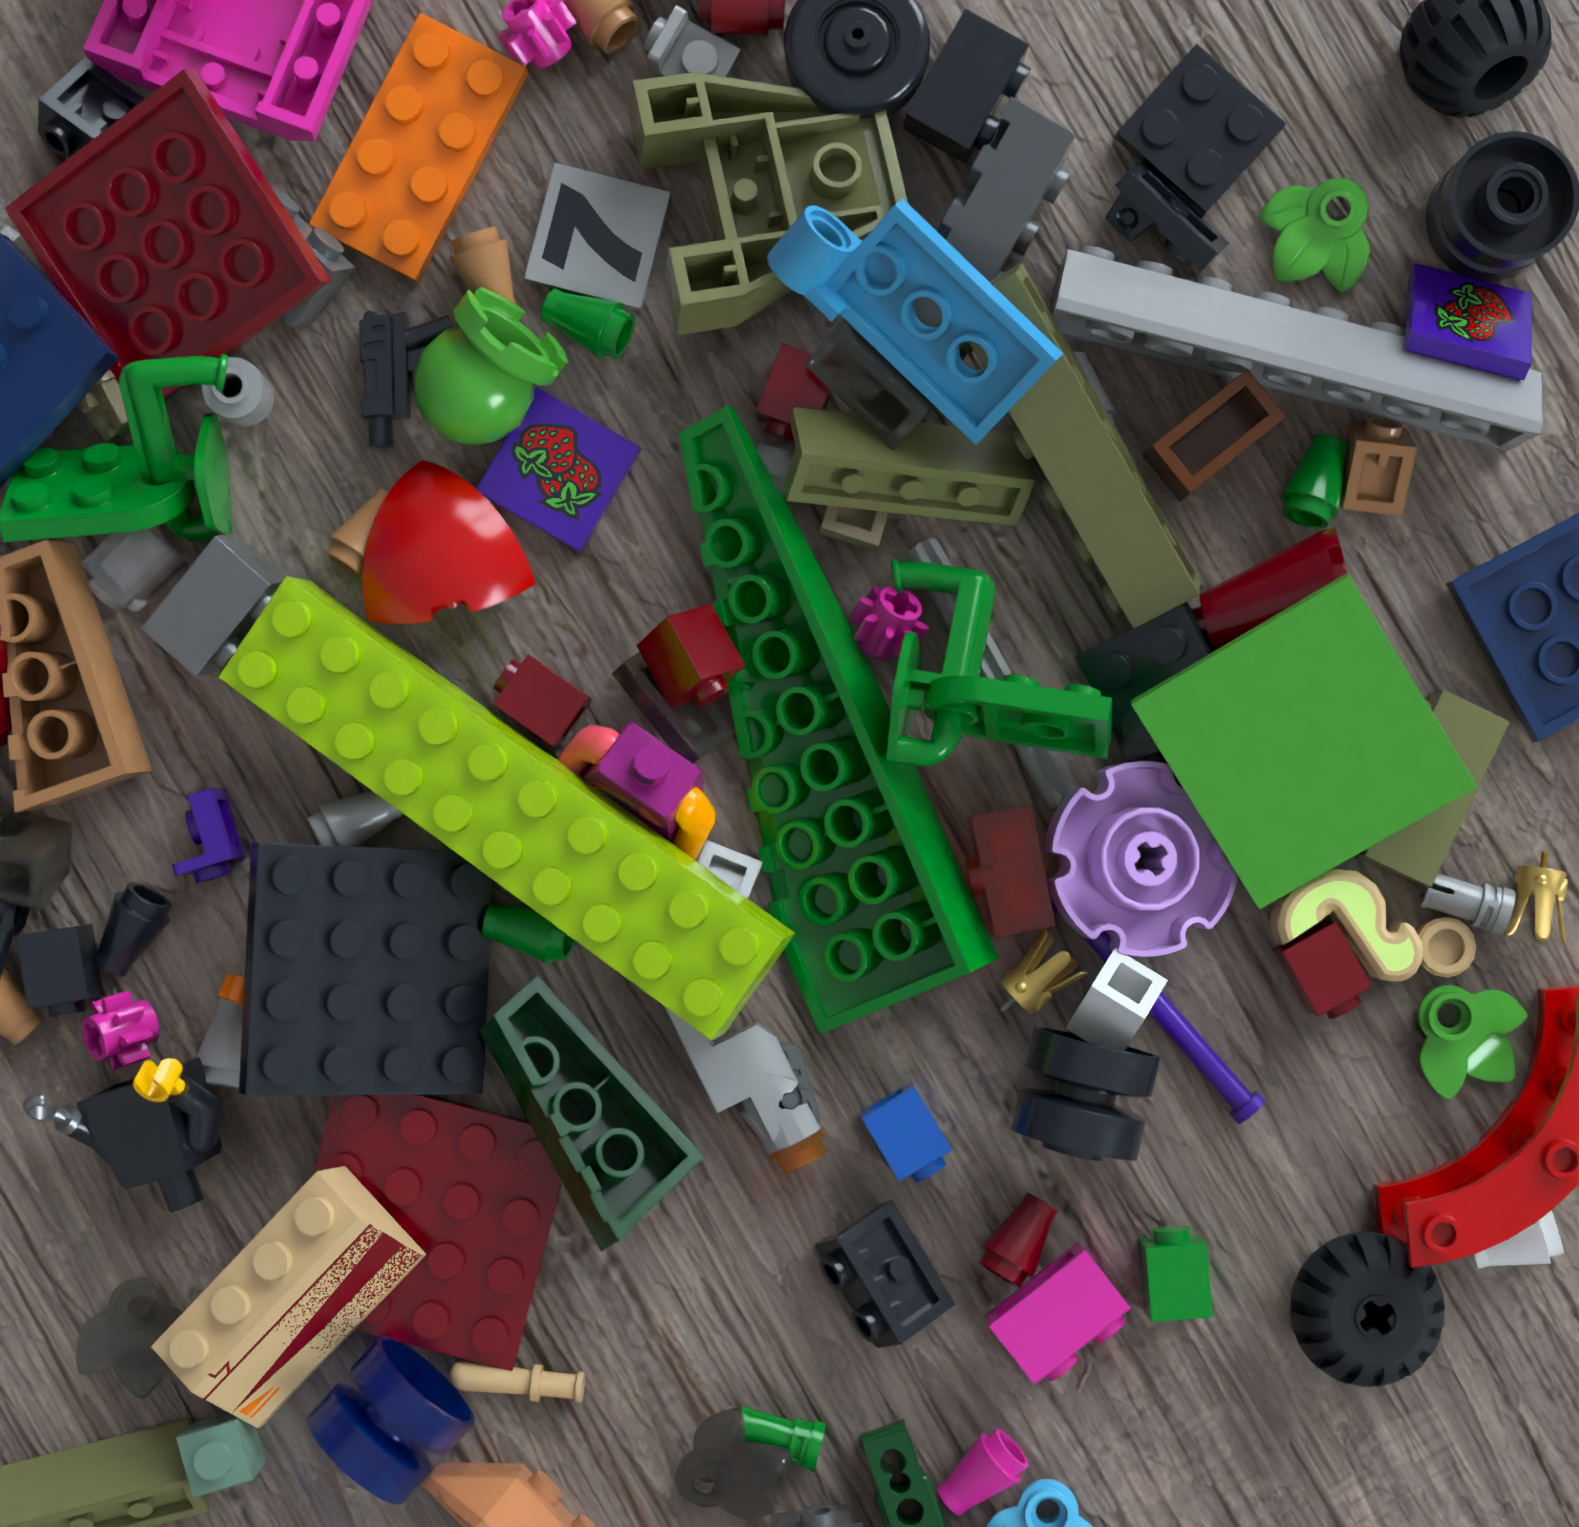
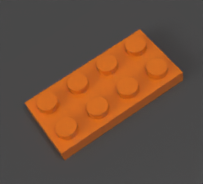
M420 12L309 225L313 229H323L335 237L341 245L419 284L529 74L527 67Z

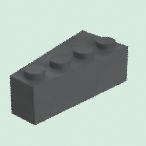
M1010 97L1000 115L1001 122L994 141L991 145H984L964 184L966 189L961 198L957 196L952 202L937 230L988 281L1004 273L1002 270L1013 251L1021 256L1025 255L1041 226L1040 223L1032 219L1043 199L1054 204L1071 174L1069 170L1062 166L1076 133L1013 97ZM927 297L917 298L914 310L919 321L929 327L940 326L942 312L939 305ZM960 347V357L964 361L967 354Z

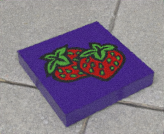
M1415 263L1408 278L1404 350L1524 381L1532 364L1531 293Z
M536 387L534 399L523 421L508 434L479 483L477 490L488 500L582 553L641 452V448Z

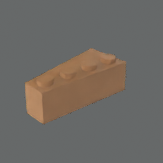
M47 539L0 556V640L7 642L8 656L7 673L2 674L4 697H9L12 735H8L10 760H15L17 790H13L14 812L43 810L151 772L152 768L76 543Z

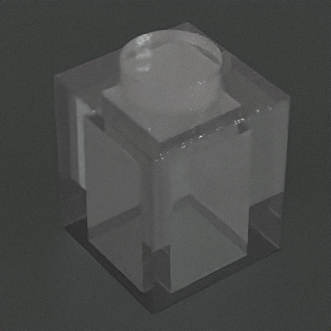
M155 527L134 532L110 534L81 565L93 577L87 584L88 587L109 608L114 610L120 604L123 608L138 612L189 561Z

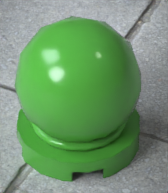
M479 287L474 294L468 290L454 308L453 313L459 327L446 329L422 351L413 372L415 402L422 418L448 441L472 446L502 439L518 427L534 399L533 383L550 386L568 362L563 348L548 331L540 340L530 329L519 322L525 314L523 309L503 296Z

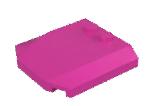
M104 0L83 50L90 61L116 77L152 91L159 89L183 69H196L226 118L287 140L315 141L373 0Z

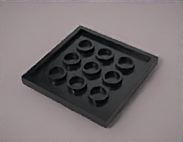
M251 842L239 1093L246 1096L483 1094L485 1041L479 1030L486 1024L490 940L483 937L482 929L486 911L489 905L492 904L493 879L453 850Z

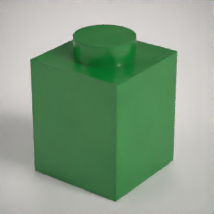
M1186 1226L1153 1229V1238L1138 1239L1143 1308L1150 1321L1161 1322L1213 1317L1207 1243L1198 1234L1190 1235L1189 1227Z

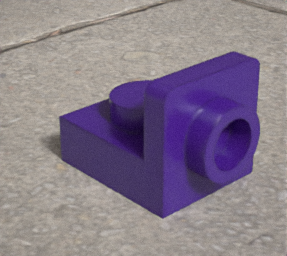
M210 788L187 795L191 810L185 812L187 828L193 842L196 845H203L205 854L172 864L175 876L193 874L195 882L198 884L231 874L229 862L245 858L246 856L225 789Z

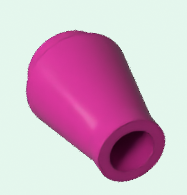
M997 1428L989 1435L986 1433L980 1434L949 1477L937 1487V1491L945 1505L957 1516H962L970 1508L1022 1481L1021 1473L1029 1467V1463L1013 1438L1004 1430Z

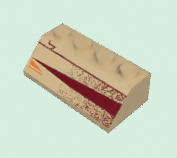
M346 1166L317 1171L151 1347L191 1393L259 1428L270 1419L427 1254Z

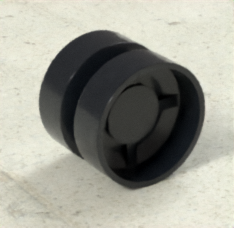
M1508 131L1484 138L1471 147L1440 178L1431 192L1426 208V230L1432 248L1446 266L1463 276L1489 282L1508 279L1523 272L1556 247L1570 232L1579 210V182L1577 175L1565 154L1553 143L1538 135L1521 131Z
M1035 1026L1025 1066L1035 1073L1055 1080L1056 1085L1054 1090L1020 1089L1011 1130L1023 1136L1042 1141V1147L1069 1156L1094 1161H1102V1157L1136 1161L1146 1120L1131 1111L1116 1106L1115 1100L1116 1096L1152 1097L1161 1057L1128 1046L1125 1051L1088 1043L1071 1032Z

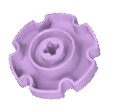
M1134 761L1102 768L1096 773L1098 779L1096 791L1090 793L1086 788L1071 789L1058 805L1049 824L1044 851L1054 854L1060 863L1058 873L1046 880L1053 903L1067 924L1083 938L1096 939L1101 932L1106 931L1110 936V950L1112 952L1116 948L1122 954L1152 957L1179 951L1187 946L1185 935L1187 928L1191 924L1200 929H1212L1219 921L1232 899L1238 875L1232 865L1226 860L1224 852L1184 788L1176 784L1173 776L1174 772L1169 764L1155 761ZM1137 848H1147L1149 852L1143 859L1146 869H1136L1134 865L1141 857Z

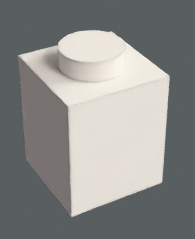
M1114 948L1066 1029L1088 1043L1125 1051L1168 980L1128 955L1119 953Z

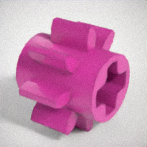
M512 0L502 12V19L509 28L503 30L497 37L511 58H517L522 66L532 61L535 67L543 68L556 63L570 50L572 40L565 30L571 28L577 22L563 0Z
M873 586L867 598L860 597L849 616V620L860 625L854 639L867 655L878 660H890L895 656L899 658L906 632L917 633L919 645L928 632L929 627L917 621L924 610L920 601L913 593L906 589H902V593L897 594L898 592L895 591L894 586L885 587L883 590Z
M127 990L91 1003L95 1015L86 1017L83 1020L82 1035L89 1054L95 1060L102 1061L109 1058L111 1069L116 1070L151 1057L147 1045L158 1041L160 1029L156 1013L147 1001L139 1000L132 1002L131 993Z

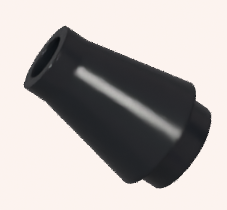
M135 882L128 883L123 892L115 893L99 949L93 958L94 963L110 974L120 977L126 976L131 965L170 923L167 915L172 906L170 901L158 891Z

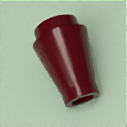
M1026 1193L1017 1208L981 1246L985 1252L979 1264L1017 1288H1021L1027 1276L1032 1279L1034 1278L1051 1224L1058 1211L1040 1198Z

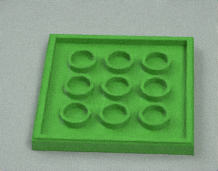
M1348 573L1131 700V705L1259 909L1477 788L1476 782Z

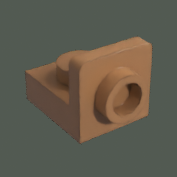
M1369 417L1366 420V424L1349 422L1346 435L1351 445L1341 491L1340 505L1342 509L1402 516L1417 446L1407 429L1403 428L1402 423L1389 418Z

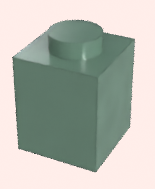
M228 1412L193 1421L176 1437L193 1498L252 1481L267 1463L257 1428Z

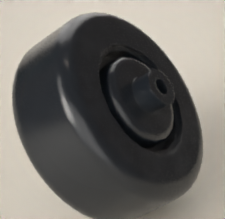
M797 0L789 14L784 32V62L789 81L793 88L802 89L817 108L825 114L845 113L860 115L859 118H870L875 113L886 110L887 117H890L910 102L919 90L926 73L930 53V32L925 14L917 0Z

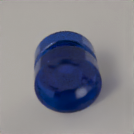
M380 1335L351 1367V1376L358 1389L343 1383L336 1384L308 1415L307 1423L317 1443L344 1473L376 1497L391 1504L400 1505L411 1496L432 1472V1464L425 1450L436 1455H447L474 1425L475 1416L460 1392L429 1361L406 1344L398 1342L395 1338Z

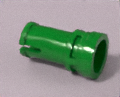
M743 1405L733 1444L738 1446L740 1444L786 1457V1463H794L797 1466H801L802 1469L814 1472L827 1423L816 1420L815 1422L806 1421L800 1417L793 1421L750 1409L749 1406Z

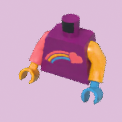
M628 722L616 731L612 728L598 725H589L581 729L556 759L691 858L697 860L715 823L716 815L714 807L704 794L702 771L635 723Z

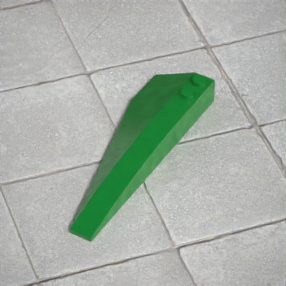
M726 406L680 431L678 434L692 507L695 512L700 513L705 541L699 543L704 567L710 566L716 602L711 604L745 664V667L729 680L727 685L730 688L728 695L739 753L741 757L747 759L752 786L746 789L750 811L757 812L763 846L758 847L759 858L763 862L761 866L762 873L768 872L773 900L768 902L770 915L795 932V935L785 947L784 952L820 1035L969 974L999 959L916 766L887 761L891 711L858 642L854 639L855 635L794 516L734 408Z

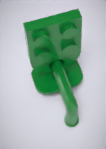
M222 354L220 358L189 356L140 360L127 364L119 376V389L134 444L117 446L112 443H100L84 449L59 451L52 448L36 449L11 476L0 511V533L3 542L134 532L152 528L162 523L175 535L188 541H211L218 535L233 534L229 463L218 416L216 413L203 415L195 454L184 455L176 450L161 387L213 385L217 391H222L225 384L228 356L226 354ZM196 493L198 494L202 515L189 516L187 507L192 502Z
M897 558L891 560L894 589L898 592L897 594H901L902 589H921L957 595L942 674L921 671L922 656L918 635L913 632H906L892 694L887 746L888 762L913 766H932L944 761L958 747L965 735L1083 756L1108 758L1111 741L1112 698L1103 697L1099 690L1085 685H1066L1064 690L1040 687L1038 681L1022 675H1005L1002 677V680L979 677L995 599V585L986 573L973 569L927 562H899ZM914 710L924 711L926 717L934 722L930 740L907 737L911 728Z

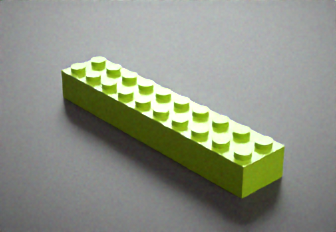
M285 577L218 677L711 1041L726 1033L795 935V932L311 580Z

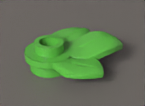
M1332 178L1322 182L1315 189L1290 186L1276 192L1267 201L1260 211L1259 217L1271 228L1281 231L1273 252V271L1277 281L1301 280L1317 274L1323 269L1330 283L1340 292L1347 291L1357 282L1367 265L1370 253L1368 241L1361 228L1368 215V199L1363 189L1357 183L1346 178ZM1337 196L1345 198L1350 206L1348 215L1339 221L1330 219L1326 213L1327 203Z
M1453 985L1435 987L1424 995L1417 1011L1420 1029L1426 1036L1419 1054V1063L1429 1085L1438 1094L1448 1100L1452 1099L1461 1089L1467 1074L1489 1082H1511L1514 1080V1053L1506 1033L1516 1029L1528 1017L1527 1012L1511 995L1495 989L1482 990L1470 994L1465 989ZM1452 1004L1456 1009V1019L1451 1025L1442 1026L1438 1021V1011L1443 1005Z

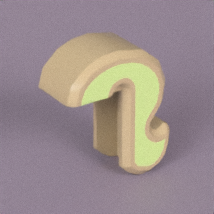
M1331 869L1277 899L1273 904L1269 928L1274 943L1284 945L1329 915L1331 920L1338 924L1350 948L1370 977L1391 982L1403 981L1413 976L1422 962L1423 946L1414 927L1405 922L1393 921L1386 929L1385 900L1377 885L1358 871Z

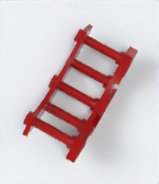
M1579 985L1538 989L1537 1030L1531 1058L1528 1063L1530 1070L1526 1081L1515 1101H1510L1497 1121L1479 1138L1480 1142L1454 1161L1448 1160L1442 1165L1421 1174L1397 1181L1374 1184L1378 1233L1390 1235L1407 1244L1409 1266L1419 1267L1445 1263L1479 1253L1502 1243L1539 1221L1559 1205L1579 1184Z

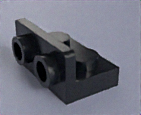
M85 56L39 98L38 133L44 143L54 153L70 158L145 98Z
M893 1200L882 1202L837 1235L825 1237L815 1244V1248L822 1258L820 1260L822 1273L834 1288L842 1291L853 1310L851 1318L857 1331L864 1339L873 1343L877 1348L902 1344L955 1305Z

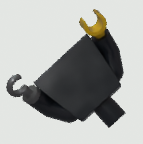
M199 1057L181 1063L176 1059L168 1058L162 1060L159 1066L153 1061L146 1060L136 1077L115 1083L77 1102V1106L71 1103L66 1104L63 1108L56 1104L48 1107L38 1106L47 1102V1097L44 1094H34L24 1100L23 1110L26 1115L40 1121L53 1120L58 1132L91 1147L109 1164L119 1184L126 1189L157 1181L169 1212L181 1210L204 1199L193 1168L216 1156L221 1151L222 1142L219 1129L222 1105L220 1100L208 1090L203 1065Z

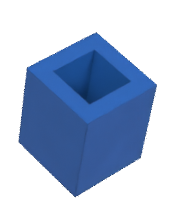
M912 1081L860 1111L862 1120L899 1182L910 1175L914 1182H919L946 1165L942 1156L952 1151Z

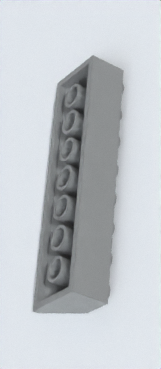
M1080 246L1078 252L1068 249L1062 260L1049 311L1063 336L1234 380L1248 368L1262 387L1269 390L1373 417L1393 419L1404 425L1504 451H1509L1538 436L1541 432L1543 424L1541 372L1529 369L1524 381L1412 353L1404 350L1405 328L1385 322H1373L1371 328L1348 322L1349 315L1347 313L1328 307H1314L1311 313L1289 307L1290 299L1271 292L1258 291L1255 292L1254 297L1231 292L1232 285L1214 277L1198 276L1195 282L1173 277L1172 268L1156 262L1139 261L1137 267L1113 261L1115 255L1112 252L1099 247Z

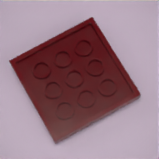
M183 69L4 208L57 290L120 357L109 369L118 383L123 368L135 361L189 356L220 358L222 354L229 356L331 282L330 277L196 69ZM188 385L161 387L164 402Z
M333 1095L313 1175L317 1171L346 1166L427 1254L354 1331L513 1371L563 1183L530 1122L432 1095Z

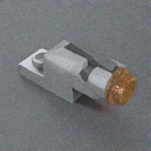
M666 1008L716 1112L719 1113L742 1102L744 1109L739 1110V1112L762 1141L771 1163L778 1162L782 1172L788 1173L809 1164L827 1152L821 1141L825 1137V1133L819 1125L821 1120L801 1049L798 1045L779 1043L777 1036L758 1022H754L714 1042Z

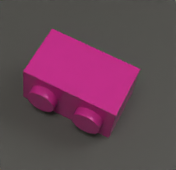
M1078 1241L1037 1273L1033 1279L1031 1278L1021 1288H1018L984 1316L989 1328L1035 1385L1045 1376L1049 1381H1053L1066 1373L1078 1360L1074 1353L1092 1339L1096 1343H1101L1114 1335L1125 1323L1122 1315L1130 1310L1131 1307Z

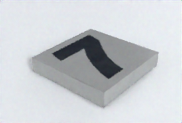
M554 162L524 276L526 283L549 289L557 288L566 293L621 302L627 309L642 312L672 198L671 192Z

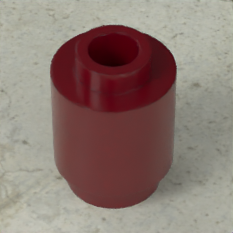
M700 0L699 18L700 21H711V33L769 36V30L784 31L785 0Z

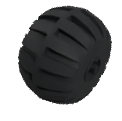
M1422 0L1411 13V17L1406 21L1401 34L1400 58L1406 81L1410 89L1420 100L1429 107H1432L1433 110L1457 118L1466 116L1470 118L1484 114L1489 109L1492 111L1502 106L1505 101L1511 100L1521 93V89L1528 86L1539 74V70L1544 67L1552 46L1551 19L1543 0Z
M1355 1232L1326 1242L1313 1252L1302 1265L1291 1291L1290 1318L1299 1346L1317 1368L1332 1378L1346 1384L1375 1387L1399 1382V1380L1411 1376L1433 1354L1440 1341L1442 1328L1444 1327L1445 1304L1443 1292L1434 1270L1430 1265L1409 1266L1407 1244L1400 1239L1386 1234ZM1369 1301H1373L1379 1307L1382 1306L1378 1310L1380 1319L1372 1325L1363 1320L1366 1316L1363 1306Z

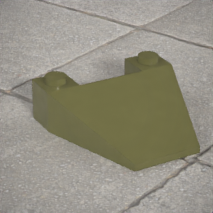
M695 72L632 81L629 118L640 169L645 170L700 162L717 241L669 248L664 280L676 336L735 327L793 291L774 274L768 263L767 255L808 206H818L829 211L863 241L894 204L901 199L908 203L886 110L875 113L870 118H859L860 115L845 113L828 115L821 112L811 98L799 88Z

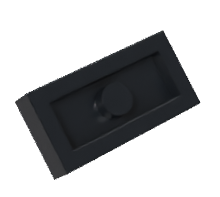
M1143 161L1129 169L1115 185L1121 193L1105 219L1130 242L1155 223L1159 226L1157 230L1167 238L1164 245L1169 253L1188 267L1194 263L1201 271L1213 262L1228 246L1229 242Z

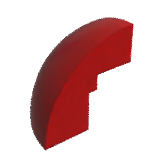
M424 460L411 467L391 488L382 502L367 540L362 573L363 598L367 619L371 622L387 624L429 622L432 620V615L441 609L454 608L460 604L468 606L470 611L475 612L512 598L535 585L531 568L518 540L494 506L475 487L456 473Z

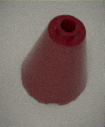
M1336 527L1322 529L1199 594L1201 606L1191 610L1207 642H1211L1214 651L1348 573Z

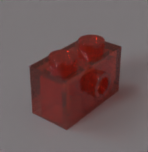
M1032 805L966 817L975 858L965 861L967 877L972 897L982 895L989 934L996 938L1056 926Z

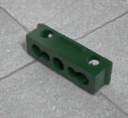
M902 1419L861 1433V1441L878 1488L874 1492V1497L884 1526L945 1527L930 1478L927 1474L922 1473L905 1420ZM888 1449H896L903 1454V1458L899 1461L900 1471L908 1475L907 1479L903 1482L897 1483L890 1479L893 1475L892 1465L881 1460L882 1454ZM912 1498L921 1503L918 1511L913 1514H904L897 1509L900 1502L905 1499Z

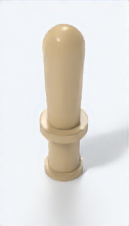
M463 1360L454 1364L449 1373L451 1384L458 1390L530 1395V1401L539 1402L541 1396L575 1399L576 1403H582L585 1387V1372H578V1374L544 1371V1366L540 1364H534L533 1370L514 1367L513 1371H508L474 1361Z

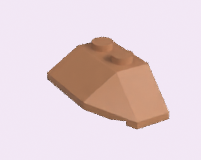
M437 1462L428 1471L421 1484L462 1527H597L583 1514H579L575 1518L559 1501L563 1495L553 1480L540 1470L533 1474L523 1463Z

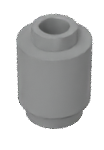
M228 357L225 384L222 391H217L213 385H202V394L208 407L224 420L236 426L247 427L258 424L268 416L273 407L274 390L270 380L252 363L242 358ZM242 382L241 392L237 396L229 398L232 389Z

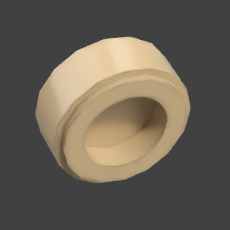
M1439 916L1426 920L1417 928L1416 933L1421 939L1423 946V958L1419 966L1421 969L1431 975L1447 978L1459 975L1469 968L1475 957L1476 943L1473 933L1466 924L1458 919Z

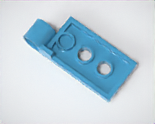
M904 199L893 205L863 241L829 211L818 206H808L767 255L772 271L787 287L804 295L831 322L841 315L975 445L982 440L1063 354ZM927 297L939 305L942 312L940 326L929 327L919 321L914 310L917 298ZM972 341L984 348L988 356L987 369L976 371L963 363L960 357V345L962 342Z

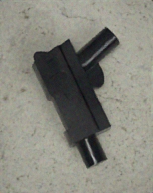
M367 311L363 316L364 319L359 321L360 363L363 364L364 399L361 400V418L368 420L369 447H392V420L411 418L410 372H414L422 351L444 330L453 328L448 315L409 328V316L406 312L379 315L373 311Z

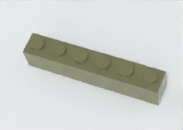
M1021 263L989 281L1063 353L1009 410L1016 423V426L1011 428V433L1022 455L1027 460L1035 457L1047 477L1041 481V484L1052 507L1058 513L1066 510L1074 524L1076 531L1072 532L1071 535L1078 553L1087 565L1095 562L1106 582L1101 585V588L1111 610L1118 617L1125 613L1134 629L1198 596L1201 578L1024 265ZM972 341L962 342L960 345L962 350L966 354L974 351L984 370L987 369L988 356L984 348Z

